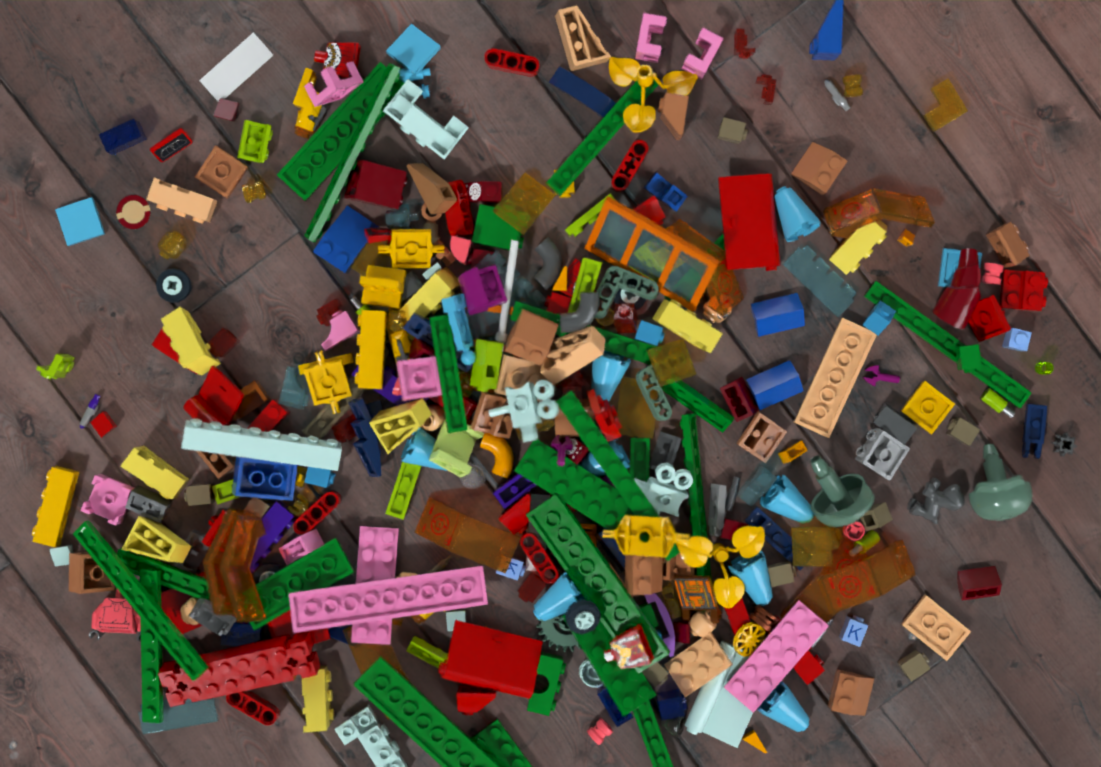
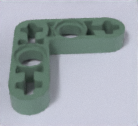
M618 266L608 268L597 290L599 292V299L603 301L601 306L603 311H599L595 319H602L607 315L619 288L647 300H653L659 293L657 283ZM615 272H618L619 278L615 277L613 285L610 284L612 281V276L610 274H615ZM633 278L638 281V284L635 287H629L627 281ZM641 282H643V287L647 289L653 287L654 292L647 294V290L641 287ZM603 289H611L612 294L609 297L602 296L601 292Z
M681 352L671 353L639 370L636 374V382L653 417L658 421L668 420L672 415L671 407L658 381L686 365V356ZM676 358L680 359L678 364H673L670 366V362L674 361ZM659 364H662L665 367V372L663 375L659 374L657 371V366ZM648 374L649 377L647 378V381H643L642 377ZM652 389L658 393L656 400L650 398V391ZM660 401L662 402L661 404H658L657 406L654 405V403H658V402H660ZM661 409H665L663 415H659Z

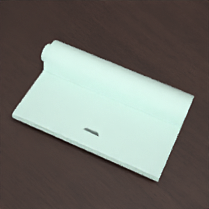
M721 641L720 646L733 665L700 688L684 725L687 727V731L694 735L703 732L738 748L753 712L727 691L724 685L749 656L743 657L734 650L732 644Z

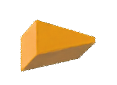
M905 229L897 240L908 247L914 243L915 235Z
M564 266L552 291H567V266Z
M801 440L781 451L778 455L782 463L785 464L793 461L808 450Z
M754 729L743 735L742 739L763 753H767Z

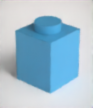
M879 301L867 315L863 326L879 336L891 322L896 311L882 301Z
M640 320L634 339L657 346L658 343L662 344L665 333L662 332L663 327Z
M308 467L304 483L328 488L330 484L334 483L336 473H333V470Z

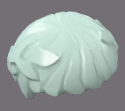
M587 658L579 668V675L582 681L592 688L603 686L602 681Z

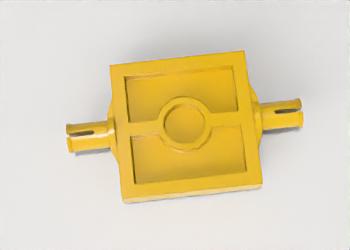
M392 229L390 245H378V254L390 253L392 268H431L433 253H444V245L432 244L431 229Z
M317 351L315 355L318 363L304 368V374L314 406L323 403L330 404L333 414H336V411L340 413L338 401L352 396L342 359L325 361L323 351Z

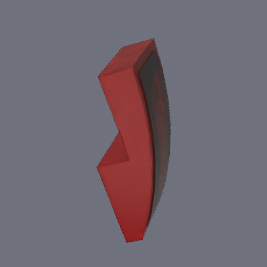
M364 229L365 237L369 244L386 241L387 245H390L392 229Z

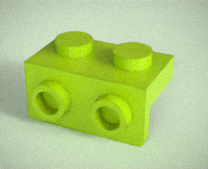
M244 120L237 158L264 163L269 155V149H267L268 141H271L273 135L271 125Z
M56 354L50 366H37L36 370L41 372V376L50 380L51 378H65L67 372L69 373L74 366L73 360L75 357L69 354Z

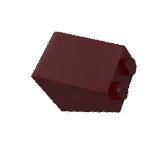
M359 160L355 168L349 173L344 199L388 209H399L403 202L402 191L407 184V172Z

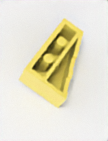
M872 212L866 215L867 217L860 225L858 224L849 237L830 256L829 260L846 275L850 271L852 273L855 272L860 266L858 262L863 257L865 259L868 258L873 252L872 247L876 243H882L887 237L885 235L887 225Z
M447 267L436 272L397 313L406 322H408L413 313L429 320L428 316L431 313L435 314L442 307V299L455 294L454 291L459 287L458 278Z
M664 299L652 319L695 347L711 354L723 333L711 327L712 324L708 321L698 319L696 317L697 314L687 309L685 311L680 308L681 304L673 299L671 301Z
M179 307L161 319L164 324L163 330L170 336L172 340L170 344L180 356L178 360L184 368H188L202 376L209 372L211 366L214 365L216 367L221 364L218 358L215 359L208 351L211 349L209 343H204L200 335L202 332L187 310Z
M423 398L381 410L369 424L385 451L389 454L421 427L432 413Z
M145 446L134 447L121 465L122 468L144 481L146 485L158 490L159 494L168 500L177 498L190 480Z
M138 516L121 550L165 561L183 563L191 545L161 523L147 517Z
M320 666L316 676L302 678V696H304L305 705L303 714L306 717V726H303V733L327 731L332 720L335 718L334 709H331L330 701H333V692L329 690L331 671H328L327 666Z

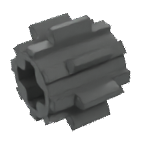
M1063 433L1061 436L1056 434V440L1051 442V444H1054L1053 452H1059L1060 456L1063 457L1067 453L1072 455L1073 448L1077 447V445H1074L1075 437L1068 436V433ZM1063 441H1066V443H1065V447H1066V448H1062V446L1064 445V444H1063Z

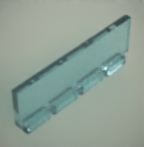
M808 245L802 250L798 248L783 265L834 315L839 317L854 302L852 298L856 292L848 284L841 289L839 286L844 280L834 270L827 275L826 272L831 267L820 257L813 262L812 259L817 254Z
M495 251L492 255L488 253L474 268L477 267L479 270L496 265L504 289L508 264L504 267L502 265L507 260L498 251ZM515 269L510 306L514 307L515 301L542 308V303L546 298L537 289L530 293L534 286L524 276H521L517 281L516 278L520 275V272Z
M189 698L185 704L173 707L169 706L167 699L163 700V722L161 723L142 722V704L140 705L141 711L138 712L142 734L218 721L214 698L192 702Z

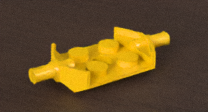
M625 515L617 529H603V533H607L603 534V538H614L623 555L667 557L675 543H689V534L676 533L669 517ZM646 531L650 534L648 542H643L640 539L641 532Z

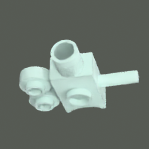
M540 380L535 386L532 382H526L523 387L518 389L506 387L508 405L490 409L489 416L494 417L510 413L513 428L521 429L523 442L537 440L538 434L535 424L542 423L541 417L553 419L559 411L558 404L554 400H550L555 392L554 385L550 381ZM544 386L545 392L542 394L540 389ZM537 398L542 400V401L539 403V405H538ZM548 405L550 410L546 413L544 408Z
M661 463L655 470L657 479L650 476L648 481L644 482L633 478L658 515L663 511L679 517V507L682 501L689 497L686 489L693 483V477L688 470L679 469L675 472L671 464Z

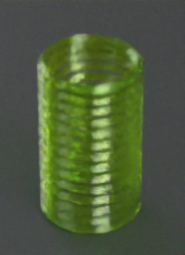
M1039 362L1035 365V371L1040 375H1049L1054 370V366L1050 362ZM1043 365L1046 366L1045 372L1042 370Z

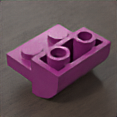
M496 265L479 270L476 267L459 276L458 283L462 294L465 296L469 316L488 311L490 307L507 303Z

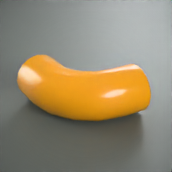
M485 432L480 448L492 452L495 457V463L491 472L509 479L514 463L511 446L505 438L493 436Z

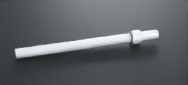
M511 240L504 287L507 303L502 304L499 329L495 336L497 342L503 343V349L508 335L506 334L519 244V241Z

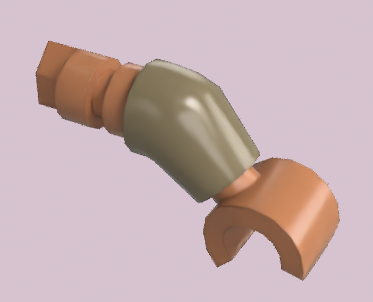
M424 203L421 209L422 217L426 221L423 229H431L433 245H443L439 236L438 224H436L441 218L442 213L434 217L428 216L426 214L427 206ZM444 247V253H436L435 255L447 267L456 260L447 247Z

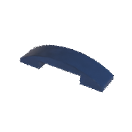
M560 66L549 81L551 85L587 106L601 118H604L616 104V102L601 91Z
M413 313L403 329L418 340L422 339L434 348L430 321ZM454 343L457 366L467 373L472 365L462 363L461 355L463 350L458 351Z
M758 507L744 520L749 526H762L765 532V540L799 570L813 557Z

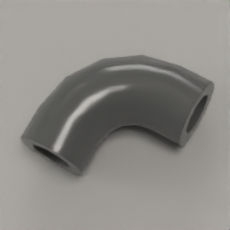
M549 237L535 248V251L543 259V267L533 277L545 291L558 279L563 265L561 253Z
M599 292L580 293L579 308L572 313H560L561 333L579 331L592 323L598 312Z

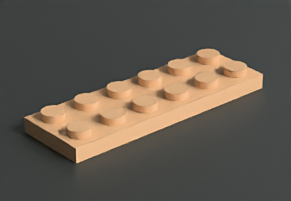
M840 319L793 421L794 423L830 438L877 336L875 333L847 319Z

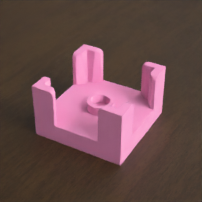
M643 14L635 59L658 63L661 46L650 44L652 33L663 34L667 17Z
M702 28L696 45L705 50L700 59L689 54L682 70L696 74L702 80L723 38Z
M354 62L346 64L352 77L343 80L339 79L333 67L325 68L321 75L325 80L327 88L318 95L311 82L304 86L315 107L342 100L363 83Z
M103 474L95 475L92 484H95L89 500L83 503L80 511L109 519L108 523L113 525L122 524L128 510L125 506L131 491L135 487Z

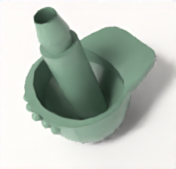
M994 444L984 445L983 458L985 462L983 467L987 482L978 483L975 490L969 494L970 505L974 512L984 520L1004 521L1015 518L1026 512L1032 503L1031 484L1025 481L1021 475L1007 479L1003 461L999 459V454Z
M814 456L810 460L813 471L816 473L815 478L822 487L821 491L811 502V510L822 524L835 528L855 523L870 509L874 501V494L862 476L852 473L838 477L833 468L828 467V464L820 456Z

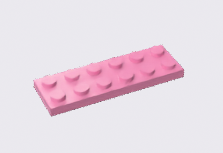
M360 526L356 584L395 578L398 528ZM392 618L353 624L351 643L390 645Z
M798 600L729 679L724 688L754 713L829 625Z

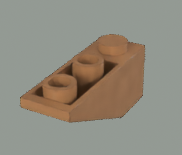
M423 163L407 165L430 214L445 213L457 201L450 184Z

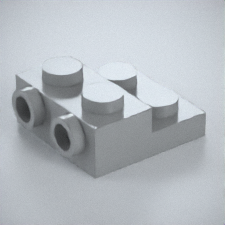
M875 427L874 430L871 429L867 433V441L864 446H860L857 449L855 460L890 481L910 448L885 431Z

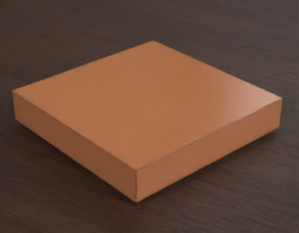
M215 145L195 178L228 199L249 167Z

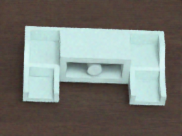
M407 79L383 111L401 125L400 129L408 135L412 133L417 137L415 141L421 146L425 147L427 145L445 159L469 127L455 116L450 119L445 127L439 124L414 103L423 90Z
M369 705L335 727L334 730L344 745L358 737L376 767H408L399 753L400 748L398 744L388 736L390 734L385 724L381 725Z

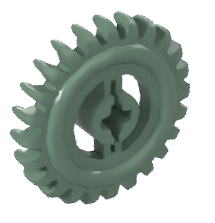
M564 614L547 621L539 620L541 622L536 627L542 628V630L538 634H545L543 642L550 640L549 647L555 643L556 651L560 646L563 647V652H566L567 647H570L573 652L574 645L581 649L572 633H560L553 624L559 623L561 629L570 631L569 627L562 621L564 620L562 618Z

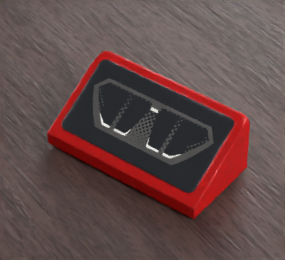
M180 128L152 146L149 150L163 163L191 145L193 141L188 133Z

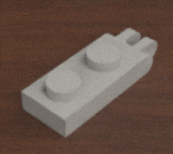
M711 483L708 525L710 527V535L716 537L721 535L726 517L725 500L728 495L726 485Z

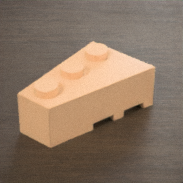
M578 6L558 10L555 18L570 71L606 63L611 56L606 52L600 43V39L598 36L596 37L590 28V24Z
M157 178L153 179L146 199L156 203V208L167 211L168 208L175 210L174 214L184 218L186 214L193 216L192 220L201 224L204 221H211L217 204V200L169 184Z
M593 326L553 339L550 350L541 364L540 373L553 385L557 384L603 355L606 339Z

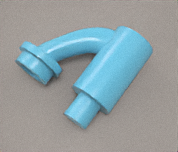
M401 68L399 71L400 80L403 83L407 79L410 81L424 79V76L431 75L430 68L421 69L416 76L406 68ZM422 84V88H419L423 90L421 95L426 99V97H430L429 86Z

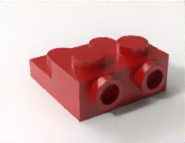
M1003 270L999 305L1003 306L1004 309L1042 311V307L1046 306V296H1043V291L1048 286V277H1045V272Z
M594 389L587 391L594 416L606 441L610 442L622 437L619 430L622 428L619 418L616 417L618 413L615 406H610L607 399L603 401L601 395L597 396Z

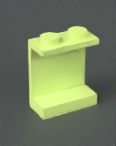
M444 420L429 461L460 478L470 474L472 467L467 463L476 440L482 438L484 433L474 431L470 428L471 425L468 424V430L447 433L446 420Z

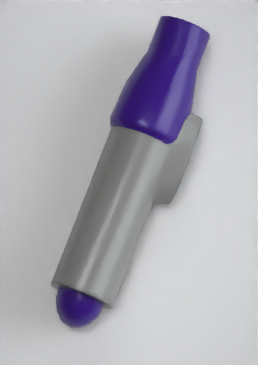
M95 394L89 402L79 423L81 429L87 427L92 415H95L99 407L100 395Z

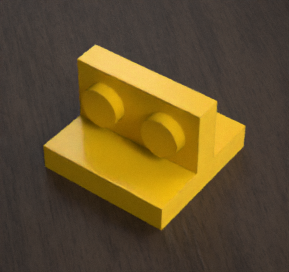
M368 265L366 276H360L359 284L364 287L361 303L400 309L407 271Z

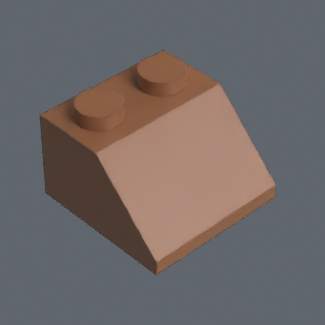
M665 93L664 98H660L657 112L661 113L660 119L674 138L680 140L683 136L689 96Z
M812 142L791 175L819 194L824 195L847 163V160L834 151Z
M1011 222L1005 223L986 234L1004 268L1015 266L1030 256L1027 244L1021 241L1018 235L1020 232L1017 226Z
M523 309L507 337L505 351L541 366L550 350L558 324Z
M88 552L69 553L70 592L84 594L115 591V585Z
M625 555V588L628 593L632 595H649L661 592L663 557Z
M836 669L828 707L831 711L848 715H866L874 678Z

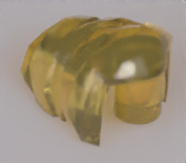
M389 308L386 321L387 328L392 332L402 330L407 323L406 312Z
M468 373L459 374L462 396L468 398L477 387L470 385L471 376Z
M302 494L297 495L299 500L293 505L297 509L291 506L288 507L289 511L297 516L305 513L309 507V501Z

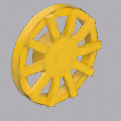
M756 622L743 625L735 634L733 640L734 650L743 657L750 656L765 639L766 632L764 628Z

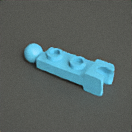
M458 294L442 299L444 313L448 312L449 324L454 335V343L458 351L463 350L461 361L465 365H472L476 360V355L470 350L474 343L465 312V307H467L464 294Z

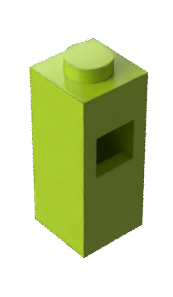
M476 339V360L472 367L470 385L477 387V391L488 392L489 389H497L503 343Z

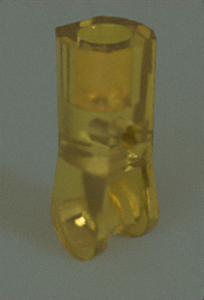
M668 583V586L662 588L661 594L670 618L675 619L682 616V610L671 583ZM672 592L673 597L666 599L665 595Z

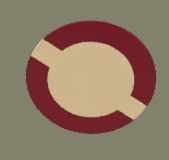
M138 195L124 197L116 209L118 221L128 229L143 227L148 222L151 213L148 202Z

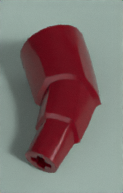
M966 248L960 251L958 269L955 270L951 285L945 289L932 310L941 320L959 329H965L981 298L979 291L981 272L979 269L978 251L976 249Z

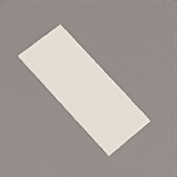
M253 32L199 81L219 102L220 98L225 99L266 63L273 54Z

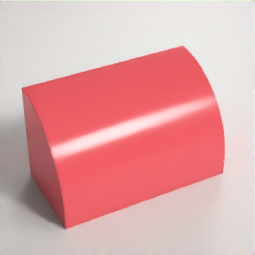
M452 236L450 247L453 255L459 262L467 265L473 243L471 240Z

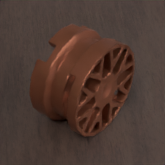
M756 605V610L751 612L749 617L765 630L771 632L772 626L777 624L779 619L761 605Z

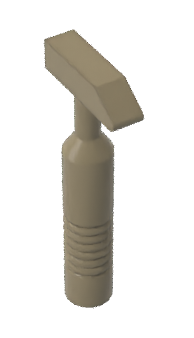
M446 546L451 554L446 559H442L428 573L440 572L453 557L457 561L462 557L453 547Z

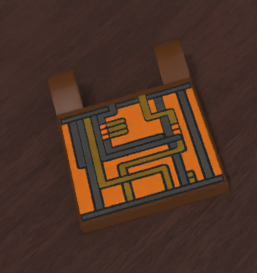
M674 575L673 579L682 608L683 622L689 623L690 618L694 615L693 610H710L711 622L719 623V619L722 618V612L718 608L710 576Z

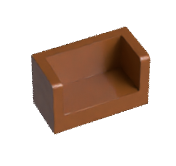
M254 380L240 390L244 393V397L235 413L234 420L242 419L270 400V397L258 380Z

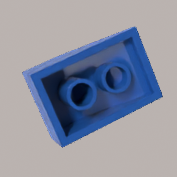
M835 0L815 37L810 42L809 54H812V60L835 61L842 53L843 0Z
M346 206L323 235L313 252L342 272L349 274L368 245L364 229L379 228V226L349 206Z
M236 456L232 493L235 496L293 501L298 465Z

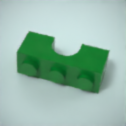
M541 651L537 674L544 675L548 679L549 684L545 689H534L532 697L528 701L527 711L546 716L550 715V711L554 712L557 700H554L555 692L559 693L561 682L558 681L559 676L564 674L566 663H563V657Z

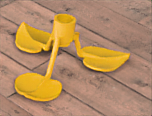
M611 57L609 60V74L616 85L627 87L632 81L638 80V84L641 86V106L639 104L629 105L623 113L625 125L635 133L647 130L655 121V109L652 106H645V87H649L653 83V79L662 89H666L667 93L687 96L692 91L698 78L696 74L690 72L672 71L663 77L662 83L656 77V73L652 74V69L648 65L640 66L636 60L630 58Z
M744 526L737 529L732 537V543L736 548H730L729 546L725 548L721 543L713 545L709 539L702 536L689 537V543L677 542L676 544L682 559L691 567L703 566L707 562V557L712 556L719 562L725 579H716L713 583V590L716 600L721 606L732 608L743 597L745 587L740 578L735 576L728 578L724 561L728 559L729 551H739L744 558H751L757 555L763 547L765 532L762 526Z

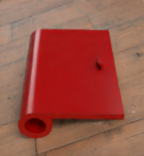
M772 174L718 177L726 270L759 267L765 268L766 271L777 270V266H781Z
M455 620L448 657L444 663H440L438 674H441L443 679L530 699L535 687L543 641Z

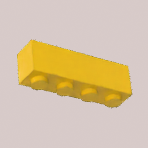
M362 310V314H358V326H361V334H357V345H360V353H356V365H359V373H355V384H358V388L383 389L386 311Z
M59 466L51 467L46 476L48 483L41 495L43 502L37 511L38 521L32 530V536H34L32 542L51 547L61 545L79 476L78 471Z

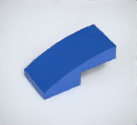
M656 172L644 186V189L676 212L688 197Z

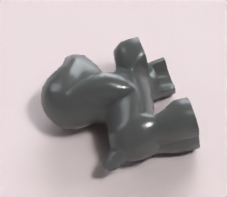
M933 477L926 483L925 489L922 492L926 496L924 505H921L917 499L911 498L907 509L912 515L922 516L927 520H931L934 524H938L937 517L941 508L956 511L964 506L965 498L958 484H951L945 490L939 491L941 482Z

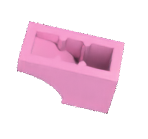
M340 310L332 315L333 319L330 320L331 332L328 338L321 344L325 351L330 350L360 331L348 311L343 312Z
M317 529L280 547L279 551L286 565H290L321 547L324 543Z

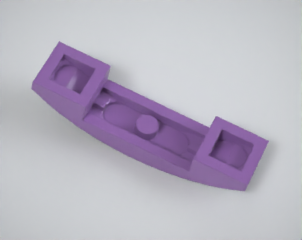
M656 593L645 595L648 604L654 601L657 604L668 634L662 636V639L671 651L669 656L672 657L675 651V634L670 615Z

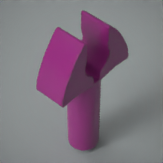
M879 365L864 369V371H871L876 375V377L871 379L863 377L872 386H876V382L879 380L892 383L900 382V376L880 373L878 370Z
M559 435L551 443V448L558 450V466L565 465V451H572L573 443L567 435L563 445L559 442Z

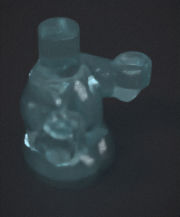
M402 204L398 211H386V224L388 229L395 227L410 229V222L419 220L418 213L409 212V204Z

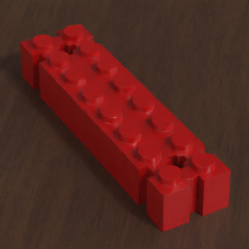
M310 631L294 634L293 639H288V636H282L201 654L200 657L209 666V669L194 682L176 660L164 662L158 672L162 687H168L165 695L169 706L173 707L185 704L189 698L192 702L293 681L296 675H301L302 678L316 676L321 664L317 652H311L314 643Z

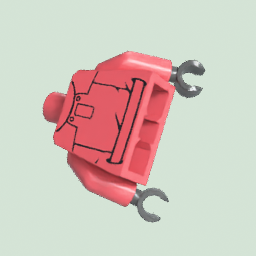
M116 589L115 598H105L103 603H100L92 613L91 628L93 630L89 633V637L92 639L94 632L97 633V640H99L103 636V632L136 634L138 631L137 641L141 642L140 616L120 591Z

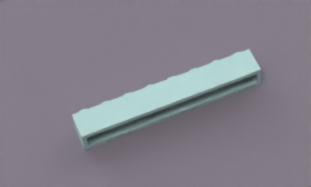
M199 419L186 420L182 449L338 471L342 451L341 443L335 439L320 440L315 436H308V438L300 437V435L295 433L286 435L275 430L263 432L259 428L252 427L246 429L239 425L225 426L219 422L205 423Z

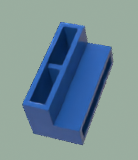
M798 293L751 304V312L758 337L805 326L804 308Z
M790 360L746 379L759 410L804 391L800 376Z

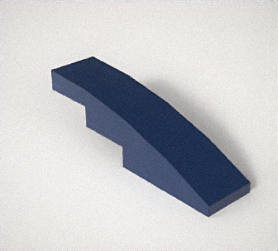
M353 399L348 402L356 417V420L351 422V425L359 439L353 445L369 476L380 477L382 475L377 436L369 424L372 420L363 399Z

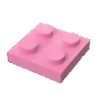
M436 356L396 362L403 401L442 395Z

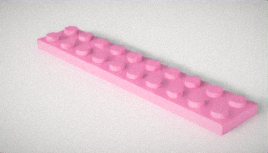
M483 566L289 593L293 632L488 605Z

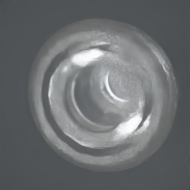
M468 463L472 467L470 474L461 477L460 481L466 488L477 489L486 480L485 469L478 463Z

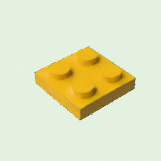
M923 381L900 411L929 434H933L955 403L929 383Z

